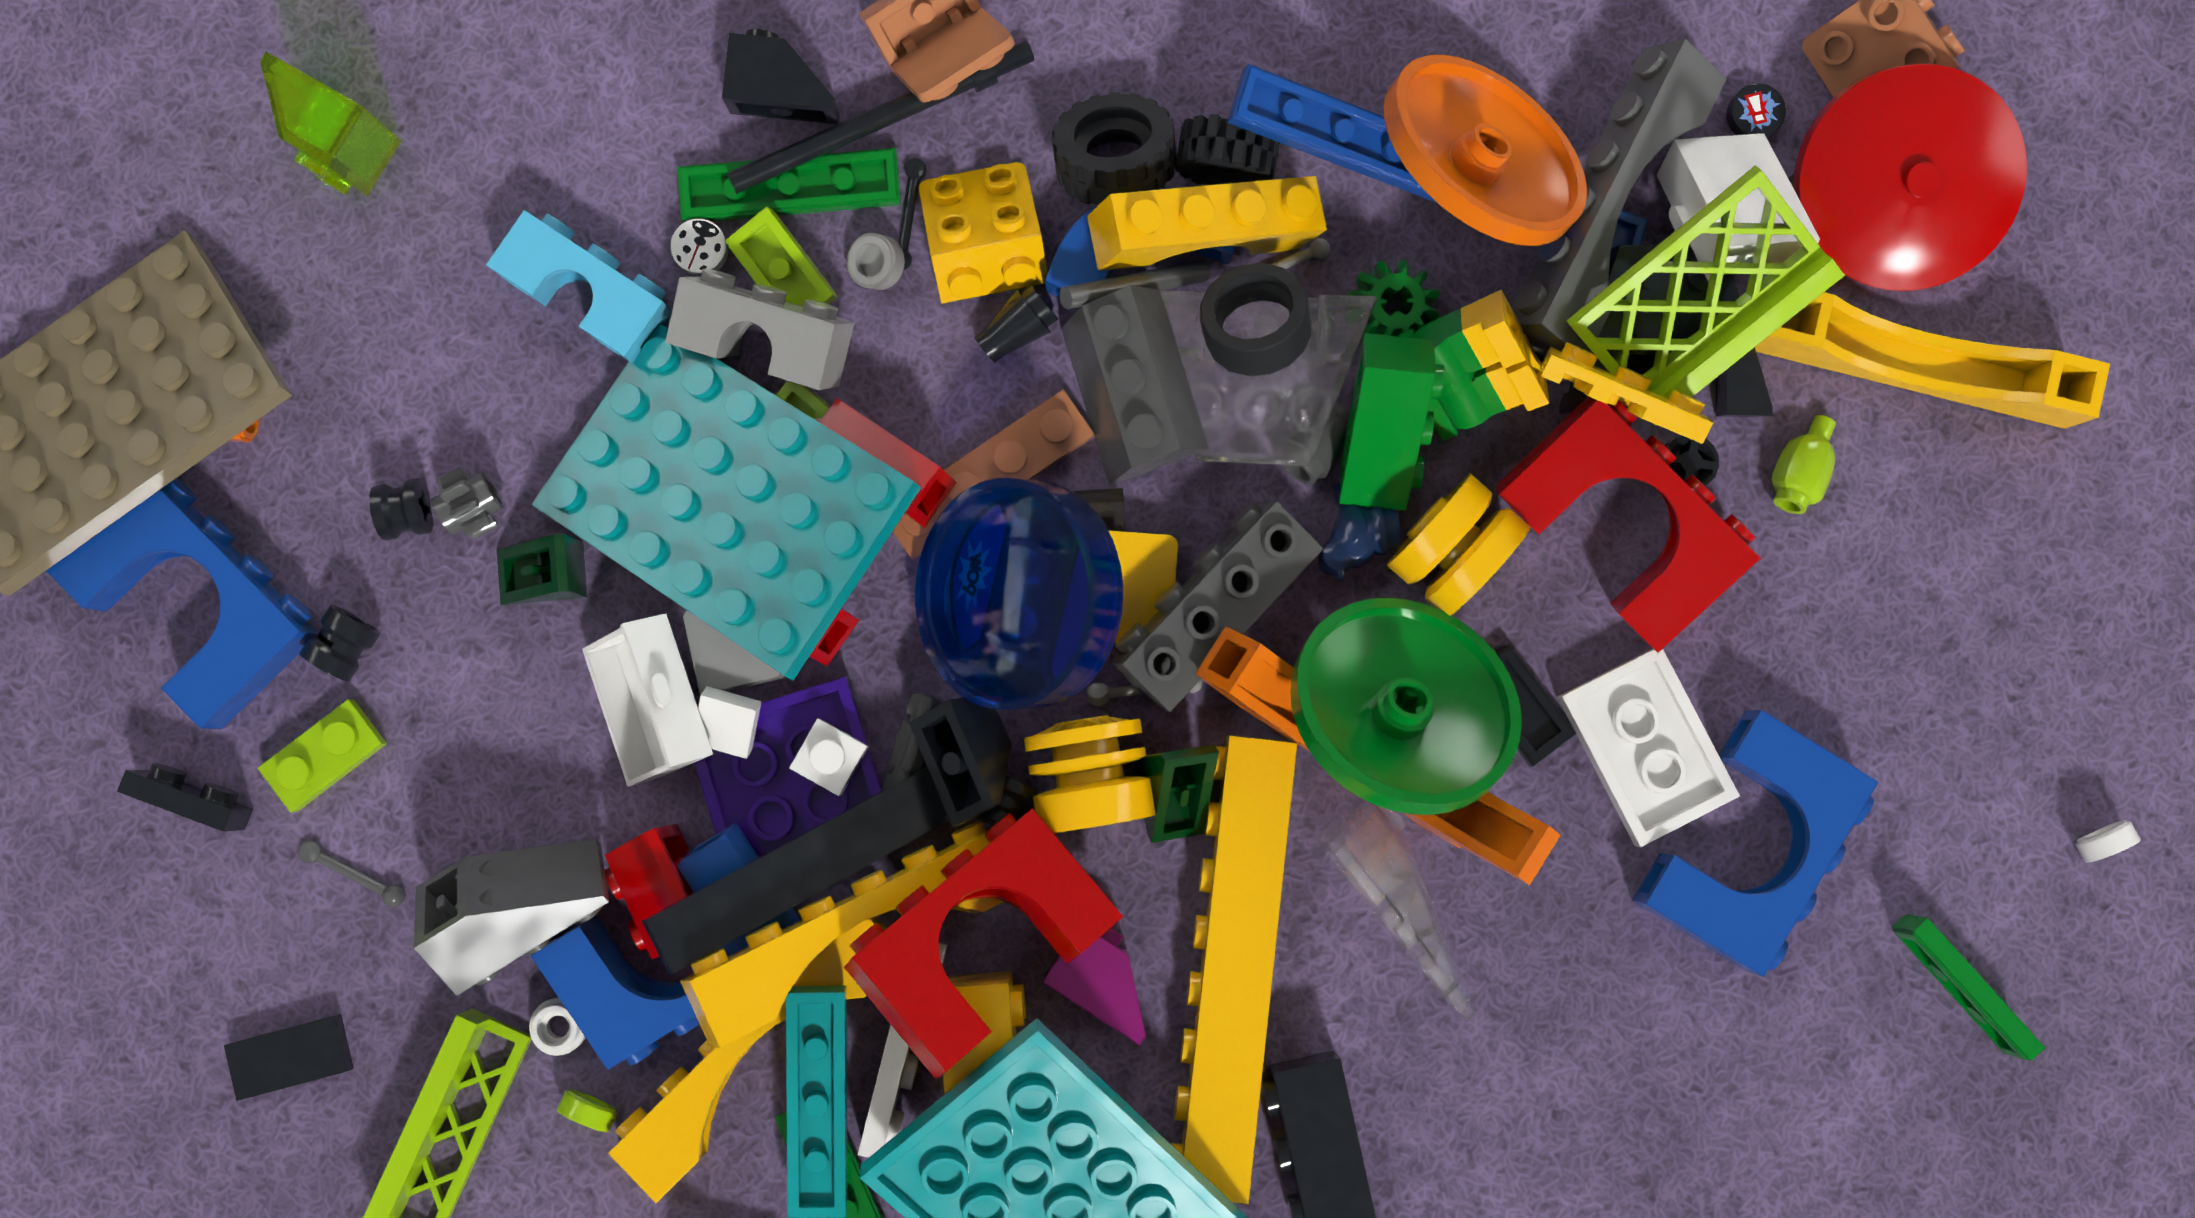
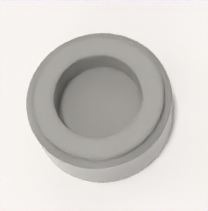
M866 233L858 237L849 249L847 256L849 274L854 282L864 288L874 290L888 289L897 283L904 270L903 250L899 243L889 236L878 233Z

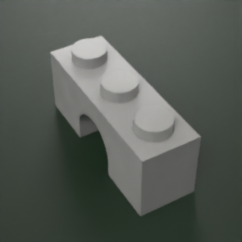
M702 269L701 276L679 277L665 343L713 358L739 356L744 333L754 323L766 332L771 342L772 356L768 375L816 390L840 386L855 322L837 317V307L814 300H805L804 307L785 301L787 292L759 284H754L752 291L734 286L735 276L711 269Z

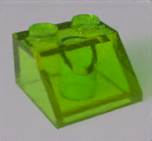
M265 52L260 63L278 136L297 151L293 161L316 175V179L345 196L352 187L368 197L400 145L401 140L365 107L272 54Z

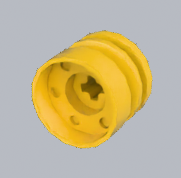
M1108 715L1056 723L1034 736L1024 737L1026 752L1051 748L1053 762L1030 765L1028 769L1030 775L1056 776V788L1033 797L1035 812L1053 833L1110 825L1156 815L1150 778L1124 776L1122 765L1146 756L1145 747L1120 751L1118 737L1142 733L1140 719L1129 720L1109 717Z

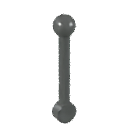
M306 841L300 846L298 854L303 862H319L379 894L387 906L397 907L405 900V892L400 886H386L323 852V848L318 842Z

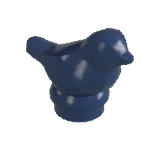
M1339 483L1333 485V492L1338 503L1339 512L1329 540L1323 545V550L1319 553L1318 561L1320 569L1325 574L1335 576L1338 581H1343L1344 574L1350 568L1364 566L1373 554L1385 555L1389 550L1399 549L1400 525L1396 510L1383 509L1382 507L1367 508L1365 506L1339 504Z

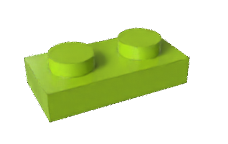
M765 207L725 240V243L755 283L787 292L786 302L804 307L805 300L831 304L838 298V295L773 209Z
M348 699L257 769L289 812L295 813L387 743L356 701Z

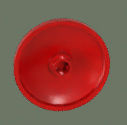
M1901 65L1871 73L1855 81L1838 93L1821 110L1807 131L1799 149L1794 170L1793 189L1820 238L1819 246L1835 261L1847 278L1867 286L1885 290H1921L1947 283L1970 271L1982 262L2005 237L2019 211L2024 195L2027 177L2026 149L2021 130L2012 111L2004 100L1983 81L1969 73L1943 65Z

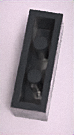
M1333 1050L1268 1065L1271 1080L1261 1083L1269 1116L1278 1114L1280 1116L1284 1136L1274 1138L1281 1172L1292 1171L1296 1193L1286 1195L1291 1218H1376L1341 1058Z

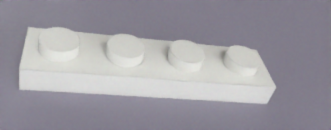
M939 943L940 959L943 966L948 945ZM890 1025L858 1151V1155L868 1158L902 1130L906 1112L895 1109L900 1089H912L919 1058L916 1055L909 1054L910 1047L892 1025Z

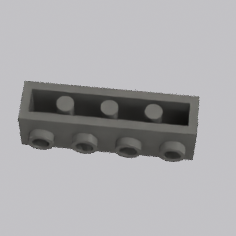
M1278 501L1261 503L1259 506L1253 502L1245 507L1231 522L1230 526L1235 531L1221 546L1217 542L1208 546L1193 562L1192 566L1197 571L1183 586L1178 582L1170 586L1155 602L1154 607L1158 612L1144 627L1140 623L1135 624L1116 643L1115 647L1120 652L1110 663L1156 709L1171 712L1201 680L1195 673L1225 626L1244 634L1323 550L1319 543Z

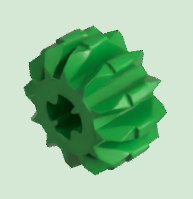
M1382 260L1376 263L1374 276L1364 271L1357 276L1355 281L1360 290L1349 291L1346 297V303L1357 310L1350 313L1346 321L1349 326H1359L1364 323L1367 326L1358 337L1360 344L1363 343L1364 333L1398 336L1413 328L1416 332L1424 325L1440 318L1441 313L1429 306L1440 296L1439 290L1434 288L1422 290L1421 288L1428 277L1427 270L1419 271L1413 279L1407 276L1409 270L1407 260H1400L1394 274H1392L1389 265ZM1395 298L1401 300L1403 307L1400 311H1396L1390 316L1383 310L1387 302L1390 303Z

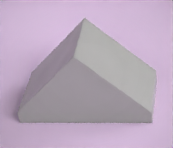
M688 610L684 613L683 620L700 695L706 686L729 692L787 678Z

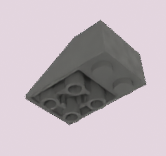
M597 839L462 858L416 887L414 949L456 996L474 985H483L497 976L504 966L524 954H533L541 950L549 943L553 936L574 923L588 921L600 911L603 905L609 902L600 844Z

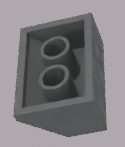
M1129 285L1082 305L1061 329L1092 431L1095 434L1094 437L1109 485L1131 479L1208 450L1209 447L1160 290Z

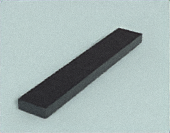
M928 767L917 771L641 920L668 974L676 973L949 821L950 819Z

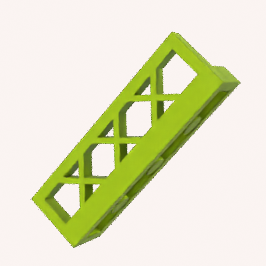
M473 1008L455 1016L363 1218H402L401 1215L410 1196L429 1188L438 1209L435 1218L451 1217L532 1040L530 1034ZM486 1030L515 1043L506 1064L488 1072H485L478 1053V1048ZM472 1063L476 1077L464 1081ZM501 1074L494 1091H492L488 1079ZM479 1082L487 1106L481 1118L461 1125L454 1100L460 1089ZM448 1116L452 1129L440 1133ZM477 1127L468 1144L464 1131ZM455 1135L462 1155L461 1163L456 1171L437 1178L430 1158V1152L436 1142ZM422 1170H424L428 1182L415 1186ZM452 1180L444 1197L440 1184Z

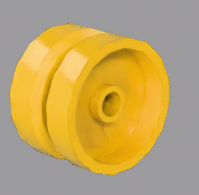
M1471 473L1445 498L1441 496L1407 533L1408 539L1387 563V566L1407 584L1420 581L1439 564L1441 569L1426 587L1425 600L1449 616L1453 615L1482 588L1516 550L1531 529L1509 507L1497 510L1477 527L1475 523L1491 504L1492 492Z

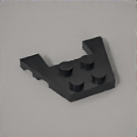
M1619 245L1611 248L1608 286L1656 246ZM1688 247L1686 261L1698 262L1692 247ZM1654 272L1647 277L1641 284L1639 300H1666L1671 273ZM1704 273L1683 274L1679 300L1705 301L1709 282ZM1733 274L1723 275L1718 301L1737 300L1740 296ZM1625 295L1622 298V300H1626L1627 295ZM1610 311L1598 338H1620L1624 311ZM1637 311L1632 338H1659L1663 312ZM1676 312L1671 339H1688L1700 328L1703 312ZM1755 347L1716 378V417L1773 416V406ZM1607 350L1616 360L1617 350ZM1629 350L1628 357L1655 358L1656 350ZM1597 358L1594 366L1609 372ZM1571 382L1568 392L1563 393L1559 414H1570L1588 397L1584 392L1573 387V382Z

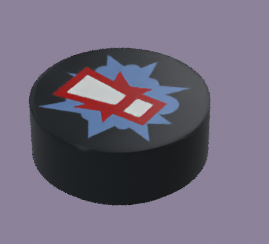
M1761 83L1750 84L1742 88L1729 102L1726 112L1727 122L1735 135L1764 133L1766 138H1768L1783 124L1786 116V106L1781 94L1773 87Z

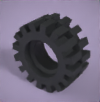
M1210 114L1209 119L1203 115L1194 116V120L1187 118L1182 123L1175 170L1180 172V176L1183 178H1192L1191 182L1197 184L1205 182L1209 183V185L1274 180L1279 142L1227 123L1228 119L1221 118L1219 114Z

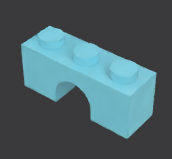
M524 210L486 266L545 307L556 291L563 285L575 281L589 283L593 292V301L590 310L579 327L593 339L628 362L633 363L658 325H665L671 317L672 310L662 301L666 292L640 274H637L635 279L631 281L616 271L621 263L597 245L592 243L586 251L572 242L571 239L575 232L553 216L546 213L542 221Z

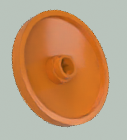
M1426 55L1419 57L1405 66L1387 90L1383 106L1385 126L1390 141L1400 160L1417 183L1453 216L1479 232L1495 239L1516 245L1539 246L1560 238L1582 215L1587 201V184L1582 165L1573 146L1552 117L1534 99L1511 81L1480 64L1449 55Z

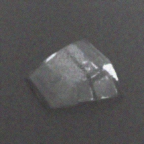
M1160 291L1209 447L1208 450L1195 454L1197 461L1310 467L1377 297L1319 295V298H1308L1312 335L1305 351L1290 366L1269 375L1245 376L1229 372L1214 361L1206 346L1200 323V303L1206 292ZM1250 302L1236 308L1225 319L1223 329L1231 336L1243 339L1262 338L1277 331L1288 320L1289 310L1281 304L1274 302Z

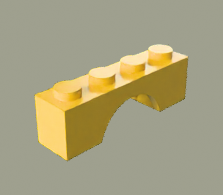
M1316 176L1110 194L1087 216L1098 271L1149 266L1185 252L1220 246L1245 247L1249 250V255L1284 252L1302 248L1327 230Z

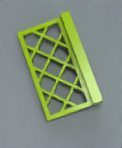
M1755 165L1570 317L1567 322L1590 350L1598 356V359L1610 373L1615 375L1619 366L1627 367L1629 350H1656L1653 367L1643 374V376L1652 380L1647 390L1668 399L1673 390L1693 397L1845 275L1835 261L1822 250L1764 172ZM1757 188L1765 198L1761 223H1734L1737 204ZM1776 213L1783 223H1774ZM1701 233L1718 234L1713 262L1686 261L1689 243ZM1731 234H1758L1752 263L1726 262ZM1771 235H1793L1802 246L1783 263H1766ZM1654 272L1671 273L1666 300H1639L1641 284L1647 277ZM1684 273H1710L1705 301L1679 300ZM1723 274H1750L1747 290L1735 301H1718ZM1625 295H1627L1626 300H1622V298ZM1606 311H1624L1620 338H1596L1587 327ZM1637 311L1663 312L1659 338H1632ZM1676 312H1703L1700 328L1688 339H1671ZM1607 350H1617L1616 360Z

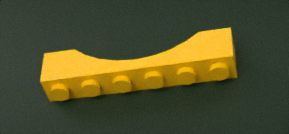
M1826 292L1822 293L1755 347L1756 352L2063 429L2099 418L2110 363L2058 350L1992 345L1924 332L1871 315L1850 305L1838 296Z
M982 820L968 825L951 834L955 844L937 853L933 845L915 851L901 859L905 869L888 877H885L883 870L869 874L851 884L854 894L836 903L833 902L831 895L821 898L798 910L802 920L784 929H781L778 921L771 923L745 936L748 947L730 956H727L724 948L690 964L694 973L681 979L680 982L709 1045L722 1048L776 1020L788 992L805 968L834 939L865 920L895 910L905 898L922 885H924L929 893L946 880L940 871L965 849H968L975 856L990 844L984 835L992 827L985 828ZM991 898L973 899L955 906L952 910L965 913L985 912L1004 901Z
M876 916L848 930L834 939L808 964L793 986L847 985V999L866 997L867 995L844 968L856 954L849 945L877 922L884 930L887 927ZM786 999L776 1020L728 1045L717 1048L710 1046L706 1040L698 1049L705 1058L690 1073L683 1066L679 1067L656 1090L663 1099L648 1114L640 1106L614 1131L622 1140L608 1154L655 1203L708 1152L711 1123L723 1088L737 1063L752 1045L775 1025L786 1020Z

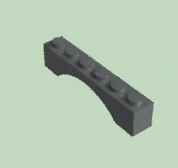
M1687 39L1647 47L1637 58L1633 67L1634 72L1622 96L1613 105L1610 111V119L1598 143L1590 150L1587 156V164L1583 170L1587 184V201L1582 215L1560 238L1541 246L1538 254L1539 259L1530 277L1515 297L1513 312L1523 329V334H1526L1534 351L1542 358H1545L1550 346L1562 351L1566 342L1591 352L1590 348L1572 329L1567 320L1608 287L1611 247L1617 221L1629 191L1644 167L1664 146L1683 133L1705 124L1727 80ZM1606 311L1587 327L1596 338H1598L1610 311Z

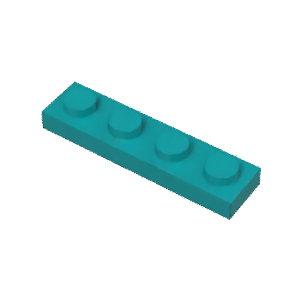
M847 985L793 986L786 996L787 1218H846Z

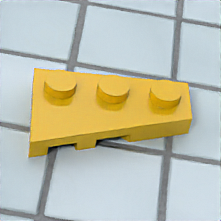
M1566 342L1562 351L1550 346L1540 366L1541 377L1560 384L1562 378L1574 383L1573 387L1606 404L1616 405L1619 400L1628 407V412L1641 419L1703 444L1713 425V421L1708 416L1701 414L1706 405L1703 402L1676 390L1672 391L1669 399L1647 390L1652 381L1651 379L1622 366H1619L1615 375L1594 366L1598 358L1597 355Z

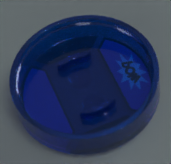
M997 478L978 483L959 494L947 505L933 524L918 562L915 583V608L919 632L925 650L937 672L955 692L977 705L990 709L1015 710L1049 707L1066 701L1084 689L1101 670L1112 650L1119 630L1123 608V578L1118 553L1113 539L1098 513L1078 494L1068 488L1046 481Z

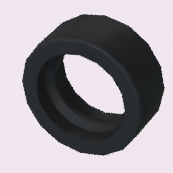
M1266 263L1247 264L1236 267L1217 278L1207 288L1200 303V323L1206 346L1214 361L1229 372L1245 376L1269 375L1286 368L1305 351L1312 335L1307 293L1299 279L1283 267ZM1250 302H1274L1281 304L1289 310L1288 320L1277 331L1262 338L1243 339L1231 336L1223 329L1225 319L1236 308Z

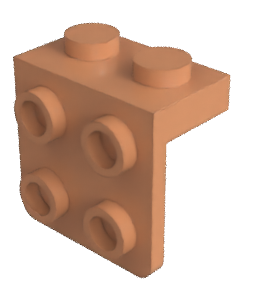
M878 0L858 13L889 69L921 102L940 100L949 96L956 90L959 82L978 70H986L995 66L1003 59L1005 53L1015 45L1011 33L986 12L978 0Z
M1859 0L1808 35L1802 43L1803 52L1833 97L1855 81L1886 68L1910 64H1936L1960 70L1963 67L1956 57L1965 52V49L1948 24L1939 30L1936 28L1926 13L1935 6L1932 0Z

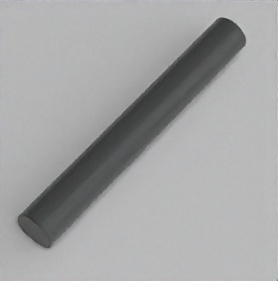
M1204 260L1065 286L1060 290V301L1065 309L1081 307L1129 285L1162 291L1202 283L1209 279L1210 270Z

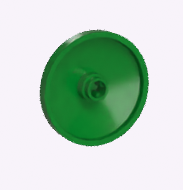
M1374 598L1351 603L1330 614L1315 628L1294 665L1290 691L1291 706L1297 728L1306 747L1320 766L1336 782L1351 793L1374 805L1396 812L1416 815L1452 812L1477 801L1485 795L1503 776L1515 757L1521 737L1522 716L1517 691L1509 672L1495 651L1481 636L1452 615L1449 616L1444 611L1435 607L1398 598Z

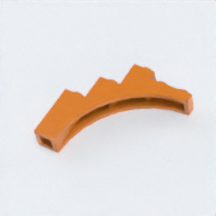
M1225 626L1195 675L1269 729L1309 751L1299 733L1291 706V678L1294 668L1261 643ZM1489 792L1477 801L1452 812L1433 815L1403 813L1427 831L1459 849L1463 848L1529 886L1561 836L1549 825Z

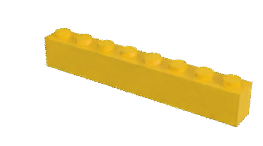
M1229 735L1225 738V747L1216 746L1219 754L1214 780H1221L1219 802H1209L1205 823V835L1215 836L1213 857L1212 859L1202 858L1199 878V892L1209 893L1206 915L1196 914L1193 932V949L1202 950L1200 972L1190 971L1186 1004L1187 1006L1196 1007L1194 1029L1184 1028L1181 1042L1180 1063L1190 1064L1188 1086L1178 1085L1175 1097L1174 1120L1184 1121L1182 1143H1171V1145L1232 1203L1248 1205L1297 743Z

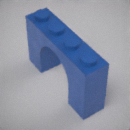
M176 478L50 567L46 572L81 608L107 612L158 564L183 556H189L199 562L210 573L217 586L220 599L218 623L208 642L161 689L199 728L223 729L299 655L308 638L317 636L318 632L308 623L313 617L310 610L301 601L288 593L282 597L269 584L274 578L273 573L254 556L247 554L243 557L230 544L236 538L233 532L212 515L204 518L192 506L197 500L196 495Z
M1749 710L1744 711L1718 755L1722 762L1769 790L1784 807L1791 827V846L1784 865L1766 883L1752 889L1734 891L1676 855L1659 853L1632 901L1746 972L1764 977L1768 970L1775 969L1785 957L1788 950V942L1785 940L1795 923L1803 921L1815 906L1817 894L1814 893L1824 874L1832 872L1841 862L1846 849L1843 842L1853 825H1859L1871 811L1874 803V798L1871 797V794L1879 782L1765 711Z
M735 822L688 851L677 867L693 892L753 861L758 858V855ZM793 908L719 949L724 948L727 956H730L749 946L745 938L748 934L777 921L781 929H784L800 921ZM597 915L586 922L572 924L553 936L545 947L531 955V958L607 1070L625 1059L629 1065H634L659 1047L656 1041L673 1030L677 1036H681L699 1025V1021L681 982L655 980L635 969L624 957Z

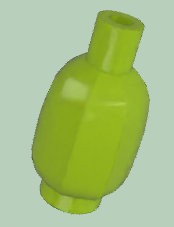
M1816 415L1808 433L1794 437L1782 451L1772 474V486L1776 493L1773 503L1781 510L1792 514H1804L1809 505L1816 504L1823 499L1833 475L1836 459L1835 451L1829 442L1836 426V422L1832 418Z

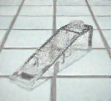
M1363 800L1314 841L1456 1015L1467 1022L1476 1014L1411 846L1400 833L1407 826L1396 811L1388 810Z

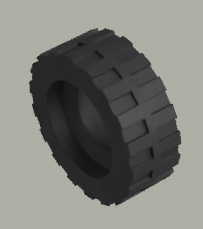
M1110 92V94L1102 96L1099 94L1091 96L1086 101H1079L1072 105L1069 111H1064L1059 116L1058 124H1054L1052 129L1053 138L1051 139L1058 182L1060 186L1065 187V192L1068 195L1079 198V201L1082 203L1099 205L1110 194L1161 190L1165 188V184L1171 181L1175 175L1174 167L1177 154L1173 118H1169V111L1164 106L1160 107L1157 101L1150 97L1146 99L1140 97V94H1120V92ZM1125 141L1142 146L1138 150L1120 157H1098L1087 153L1091 149L1109 142Z

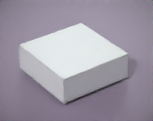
M706 686L700 696L698 710L711 749L747 759L753 748L762 701Z

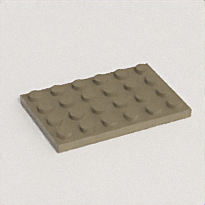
M186 230L0 359V593L10 597L292 396L207 254L195 237Z

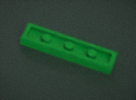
M896 148L825 154L738 194L735 193L727 173L756 160L677 167L680 212L683 223L692 219H705L711 222L750 219L765 207L773 209L778 216L902 205Z

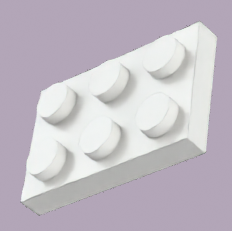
M1651 648L1557 696L1634 846L1643 847L1740 797L1663 649L1657 653Z

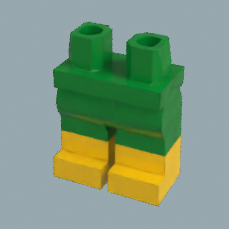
M1502 289L1424 325L1416 332L1413 328L1398 335V337L1434 340L1435 364H1443L1445 373L1440 399H1430L1428 411H1434L1433 429H1436L1442 441L1458 435V429L1473 428L1486 421L1490 416L1524 404L1526 410L1531 411L1549 404L1547 379L1541 377L1540 372L1541 362L1526 334H1523V329Z

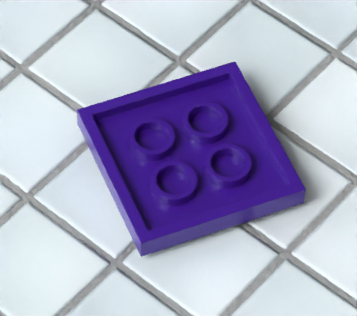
M842 677L761 703L753 748L747 759L712 749L713 755L694 763L715 834L736 822L758 857L882 791L870 747L842 796L830 792L789 768L817 718L826 721L869 746L848 677Z

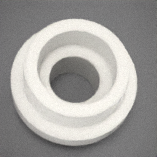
M558 997L543 1002L531 1016L529 1024L531 1039L536 1047L546 1054L554 1056L568 1054L578 1048L585 1039L584 1034ZM554 1016H562L568 1021L569 1030L565 1036H557L551 1031L550 1022Z

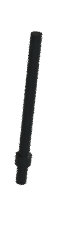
M1026 40L1018 43L1005 53L1003 59L998 64L986 70L976 71L959 82L956 90L943 99L921 102L912 92H908L727 173L729 181L735 193L738 194L974 88L976 92L987 89L998 84L997 77L1033 62L1035 59L1032 49Z

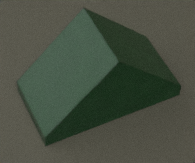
M553 534L497 550L501 605L587 597L583 542L565 534Z
M1215 745L1150 754L1136 760L1138 776L1148 777L1151 782L1156 815L1145 818L1147 835L1151 843L1204 833L1219 754Z

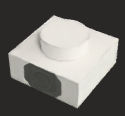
M817 718L789 768L830 792L842 796L869 746L826 721Z

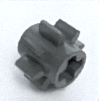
M459 467L436 480L442 491L431 499V504L438 519L451 535H455L463 530L467 537L472 535L474 539H477L498 527L492 514L503 509L504 504L496 487L484 472L481 471L471 476L468 470L464 472Z

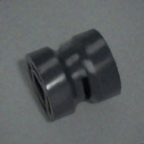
M330 605L321 618V631L317 636L308 638L299 655L318 669L338 679L350 682L359 668L358 658L362 651L372 648L381 632L370 624H366L352 613L335 605Z

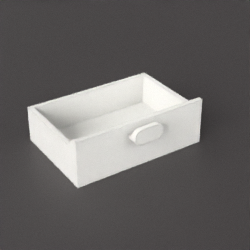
M1764 133L1674 139L1657 173V177L1671 204L1669 219L1675 231L1756 165L1771 181L1817 243L1820 241L1812 222ZM1757 188L1737 204L1734 223H1761L1765 198ZM1776 213L1774 223H1783ZM1701 233L1690 242L1698 262H1713L1718 234ZM1731 234L1726 262L1752 263L1758 234ZM1771 235L1766 263H1783L1802 246L1793 235ZM1704 273L1709 282L1710 273Z
M667 614L620 624L621 628L582 649L628 787L665 776L713 755Z

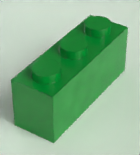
M1364 333L1340 462L1339 504L1406 511L1411 489L1420 490L1424 473V456H1418L1420 445H1430L1434 427V411H1428L1430 399H1440L1444 384L1445 368L1443 364H1435L1434 340Z

